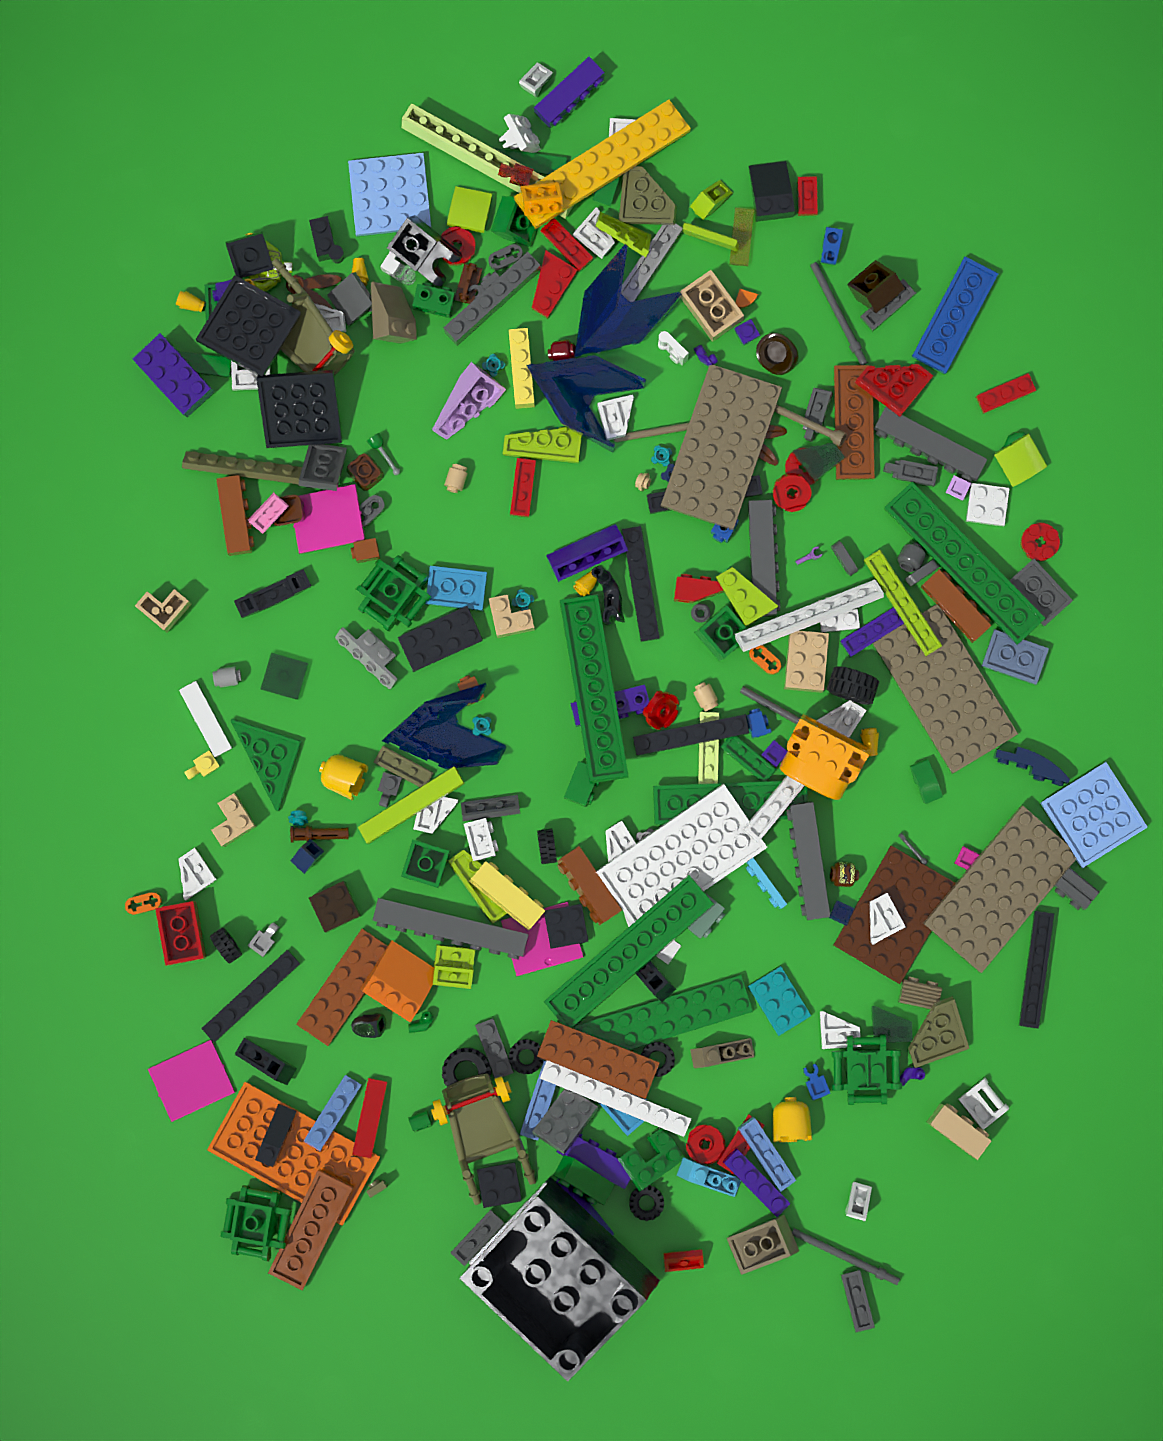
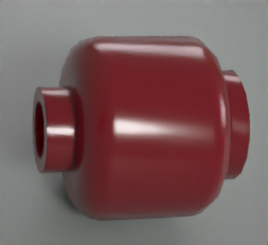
M569 339L554 341L551 344V349H548L549 360H553L555 365L570 364L577 357V349L575 344Z

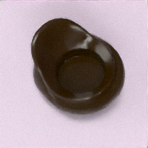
M781 333L765 335L756 347L759 363L772 374H787L798 362L799 354L796 346L787 336Z

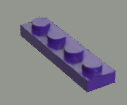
M892 608L840 642L848 655L852 657L904 623L896 610Z
M737 1148L723 1161L776 1217L790 1205V1202Z

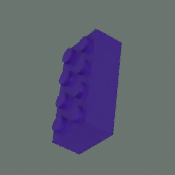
M161 333L133 358L135 363L186 417L191 415L215 392Z

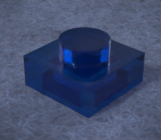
M836 900L829 918L847 926L854 908Z

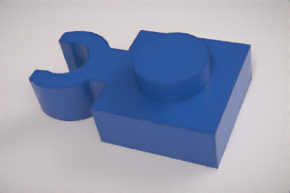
M813 1064V1073H808L806 1067L803 1068V1072L810 1078L805 1083L811 1099L815 1100L831 1093L824 1075L818 1077V1066Z

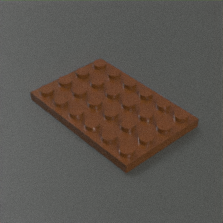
M890 846L833 946L894 982L901 984L931 932L923 922L956 883L895 847ZM888 893L905 928L872 945L870 936V901Z

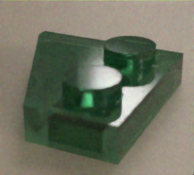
M833 443L812 446L801 450L796 449L792 452L814 481L845 459L843 453Z
M871 1006L873 1037L886 1035V1043L913 1041L911 1021L876 1006Z

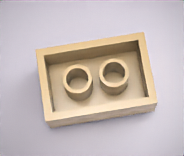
M712 270L680 291L679 297L712 342L744 319V314Z
M796 631L789 634L784 689L819 693L824 691L829 633Z
M939 1104L927 1120V1123L978 1160L991 1143V1140L988 1139L989 1134L979 1127L975 1129L972 1126L974 1123L966 1116L962 1115L959 1117L957 1115L958 1110L950 1104Z

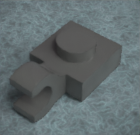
M496 272L493 274L488 273L482 278L483 282L481 285L470 286L468 292L471 293L473 290H477L479 293L474 297L476 299L500 276Z
M383 772L378 791L383 792L379 806L387 808L390 796H397L402 781L401 777Z

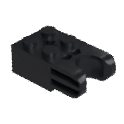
M416 215L410 216L405 220L387 246L397 257L436 286H443L446 282V276L438 266L439 259L445 258L454 263L459 262L463 257L458 249Z

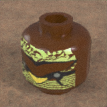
M837 862L834 866H831L830 881L835 886L852 887L855 881L859 880V870H856L853 863Z

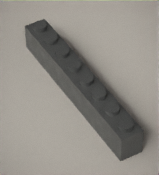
M380 898L377 900L373 921L377 922L376 926L388 928L389 924L396 926L395 930L405 933L407 929L414 930V935L425 937L426 934L433 935L432 939L443 942L444 938L452 940L451 944L463 946V943L471 944L470 948L481 951L482 947L489 949V953L500 955V952L508 953L507 957L519 960V956L524 957L529 934Z

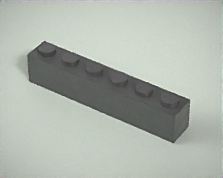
M529 252L524 254L443 327L445 334L458 346L541 271V265Z
M885 407L874 428L876 435L883 439L888 437L893 440L895 445L911 449L910 452L916 456H925L928 462L934 465L940 464L944 466V470L952 474L956 472L962 475L961 478L970 483L978 479L987 461L983 456L903 415L899 417L887 407Z
M772 500L749 501L751 582L779 606L763 617L776 616L777 611H780V600H776V592H779V581H776L775 573H779L778 562H775L774 554H778V545L774 543V535H777V524H773V516H776V505H772Z
M809 801L789 804V809H786L788 821L792 823L789 833L790 839L794 840L795 847L792 848L793 859H797L798 866L795 867L796 878H800L801 883L798 886L799 897H803V904L800 905L801 914L807 920L830 917L814 803Z

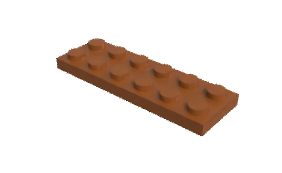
M872 365L834 366L835 430H842L847 433L841 447L835 445L836 480L875 478L873 396L855 383L865 368Z
M361 929L296 1025L329 1046L364 995L360 987L387 948V945L364 929Z
M554 1020L550 1021L537 1057L644 1099L647 1097L660 1063Z
M318 1169L285 1237L286 1249H279L268 1274L303 1291L354 1187L353 1185Z

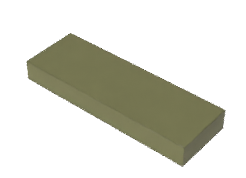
M382 746L374 761L375 764L420 788L429 783L433 772L385 746Z

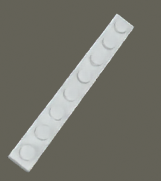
M872 580L736 633L735 639L742 651L745 652L884 597V593L877 581Z
M546 1061L540 1079L683 1137L691 1121L689 1117L550 1061Z

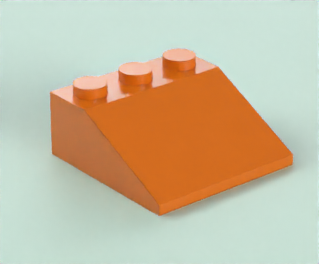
M391 940L360 989L408 1022H411L433 985L434 967Z

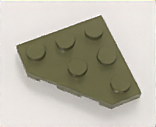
M635 166L624 173L619 220L626 224L675 225L677 206L649 173L641 166Z
M953 996L933 1004L911 1042L908 1050L915 1068L969 1049Z

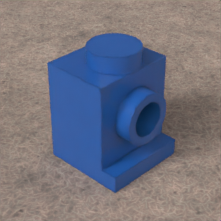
M737 519L734 530L727 528V530L723 531L720 529L721 526L714 525L711 530L712 538L720 543L723 541L728 543L739 524V520Z
M760 708L749 711V715L746 716L752 739L770 734L771 729H766V726H769L767 716L762 715Z

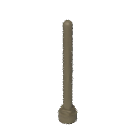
M776 405L774 412L830 437V440L835 445L840 447L843 445L847 437L846 432L842 430L833 431L784 407Z
M690 422L629 432L624 437L613 440L615 442H622L686 431Z

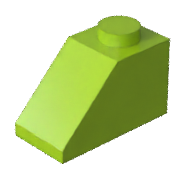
M718 180L703 190L690 207L696 215L704 220L716 211L733 192L721 180Z

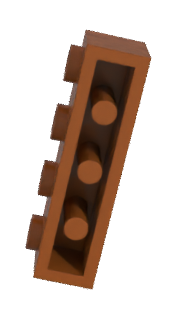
M239 475L216 478L227 554L234 556L252 553V547H255L253 536L249 534L252 524L248 521L250 517H247L246 510H249L248 499H244L243 491H246L245 480H241Z
M939 569L921 588L973 643L991 627L989 623L991 621L984 613L980 614L976 609L977 605L971 599L967 600L963 595L964 591L958 585L954 586L950 581L951 577L945 571L941 572Z
M580 846L557 861L559 871L567 876L569 886L572 890L577 891L581 904L584 907L587 906L591 912L590 917L595 923L601 925L622 911Z

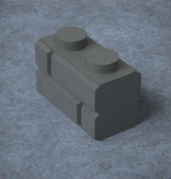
M1070 867L1066 869L1053 885L1056 888L1055 893L1062 898L1066 896L1070 899L1071 902L1069 904L1077 910L1080 908L1085 910L1099 894L1096 888Z

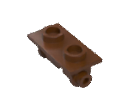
M469 263V265L464 264L454 300L467 304L474 300L477 290L469 293L468 289L472 285L479 284L482 268L476 267L477 265Z

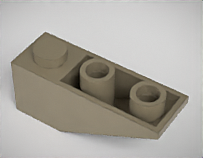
M751 1038L690 1049L694 1068L709 1067L754 1057Z

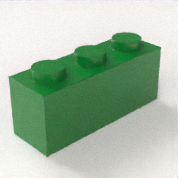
M566 1155L563 1156L553 1175L559 1179V1184L566 1188L572 1187L573 1193L581 1197L583 1195L586 1196L585 1200L593 1205L597 1203L605 1205L615 1184L578 1160Z

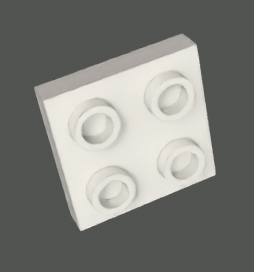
M508 114L504 117L509 130L499 139L502 142L506 140L503 148L510 147L511 149H516L519 147L521 151L536 153L541 150L539 146L540 141L530 129L531 124L526 117Z

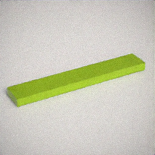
M881 550L864 559L863 561L925 657L942 647V644Z
M452 767L363 823L358 829L366 843L370 844L464 785L465 782L456 767Z

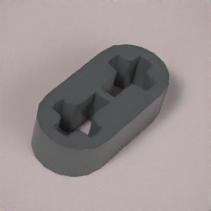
M516 244L509 245L489 256V266L495 271L502 270L516 263L523 256V252L520 246ZM514 249L515 252L519 251V253H517V258H514V256H510L507 258V256L511 254V250ZM495 257H497V259L505 258L500 261V265L498 266L496 263L492 264V262H494Z
M838 541L831 545L834 554L849 576L857 573L858 569L843 544Z
M933 559L909 575L905 580L911 587L940 566Z

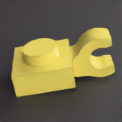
M207 751L193 760L196 766L184 773L190 780L199 773L205 777L220 766L211 752Z

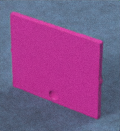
M355 484L339 487L337 491L325 490L299 496L304 502L303 510L305 512V520L293 525L299 554L365 540L361 518L362 512Z
M565 902L544 908V910L567 907L569 904ZM544 913L529 931L514 918L501 920L503 928L529 934L524 957L519 956V960L512 958L516 976L583 958L580 944L550 949Z
M212 1040L148 1069L159 1093L158 1096L161 1098L171 1122L235 1093L225 1071V1065L222 1064Z

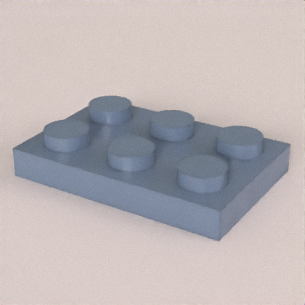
M994 629L981 666L1037 685L1049 648L1026 640H1022L1016 645L1005 633Z

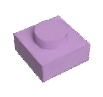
M954 475L946 493L964 500L971 483Z

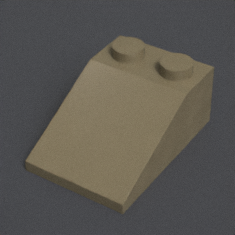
M371 282L373 339L400 344L417 340L416 320L402 288Z
M785 1215L726 1238L741 1275L799 1252Z

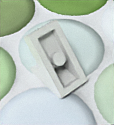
M537 62L523 76L519 84L521 88L538 97L542 86L551 78L553 72Z
M856 1182L852 1183L849 1202L845 1209L846 1216L866 1221L872 1187Z

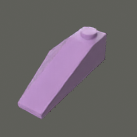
M471 362L459 377L432 430L447 440L462 429L471 418L478 417L480 415L479 412L487 406L490 408L506 390L505 387Z

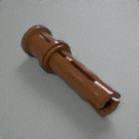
M310 825L306 827L290 826V842L308 841L309 839L349 840V828H312Z

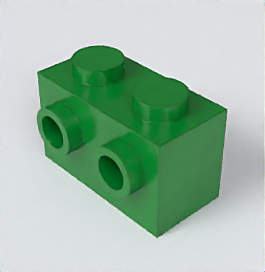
M430 283L417 284L412 305L413 310L450 318L455 292H452V289L447 287H441V289L434 288V285Z

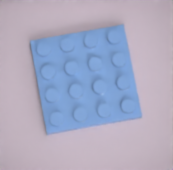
M423 153L348 161L356 236L398 232L405 220L413 215H416L431 227Z
M1106 762L1040 803L1065 843L1070 847L1081 868H1084L1147 828V825Z

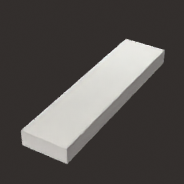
M197 681L180 689L179 691L214 757L216 758L231 750L232 747Z
M786 776L743 828V831L753 840L759 842L804 785Z

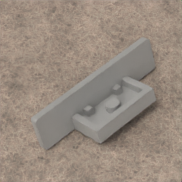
M342 627L335 636L338 643L345 647L355 659L359 660L367 671L377 677L382 685L391 689L396 683L397 678L385 666L396 655L369 629L356 640Z

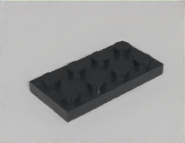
M468 605L398 636V640L413 672L483 641Z

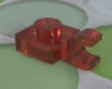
M501 163L498 176L510 177L509 183L517 186H527L534 169L515 163L514 168Z

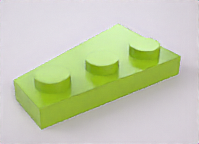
M599 212L596 227L642 256H647L650 248L651 234Z
M733 567L716 576L717 581L745 626L779 607Z

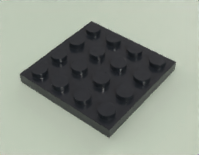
M234 275L198 334L196 341L252 373L263 377L300 318L301 312Z
M334 370L269 374L263 377L257 375L256 380L266 448L342 443Z

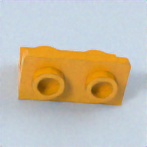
M558 182L521 186L525 216L562 211V194Z

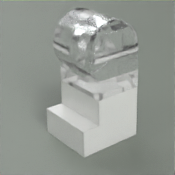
M390 251L380 266L381 270L405 285L413 284L416 281L415 270L398 262V257Z

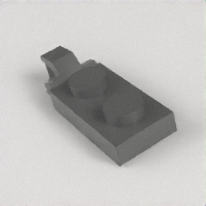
M814 387L805 418L823 426L833 393ZM803 425V429L806 430L804 438L806 441L813 442L816 433L819 432Z
M905 460L895 461V464L885 463L883 472L893 474L892 478L932 487L935 486L938 467Z

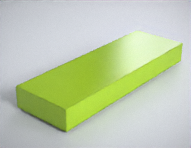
M684 223L682 230L686 235L738 251L740 245L736 239L689 223Z

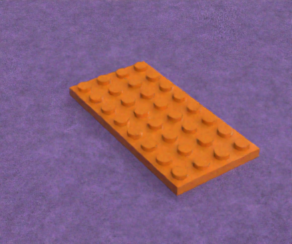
M245 1081L207 1151L301 1203L318 1169L353 1185L354 1187L337 1220V1223L343 1226L381 1156L372 1152L371 1159L352 1155L355 1142L334 1130L319 1152L304 1142L316 1120L296 1110L297 1112L276 1166L271 1167L256 1161L257 1153L278 1104L293 1110L296 1109Z

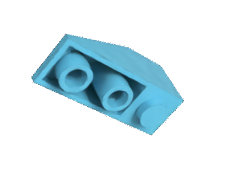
M684 1157L677 1173L678 1177L733 1197H735L741 1182L738 1177Z

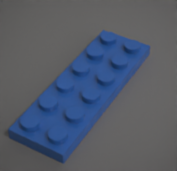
M964 257L912 357L946 374L998 273Z

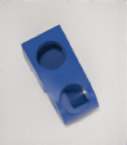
M826 227L821 263L836 265L843 234L842 229Z

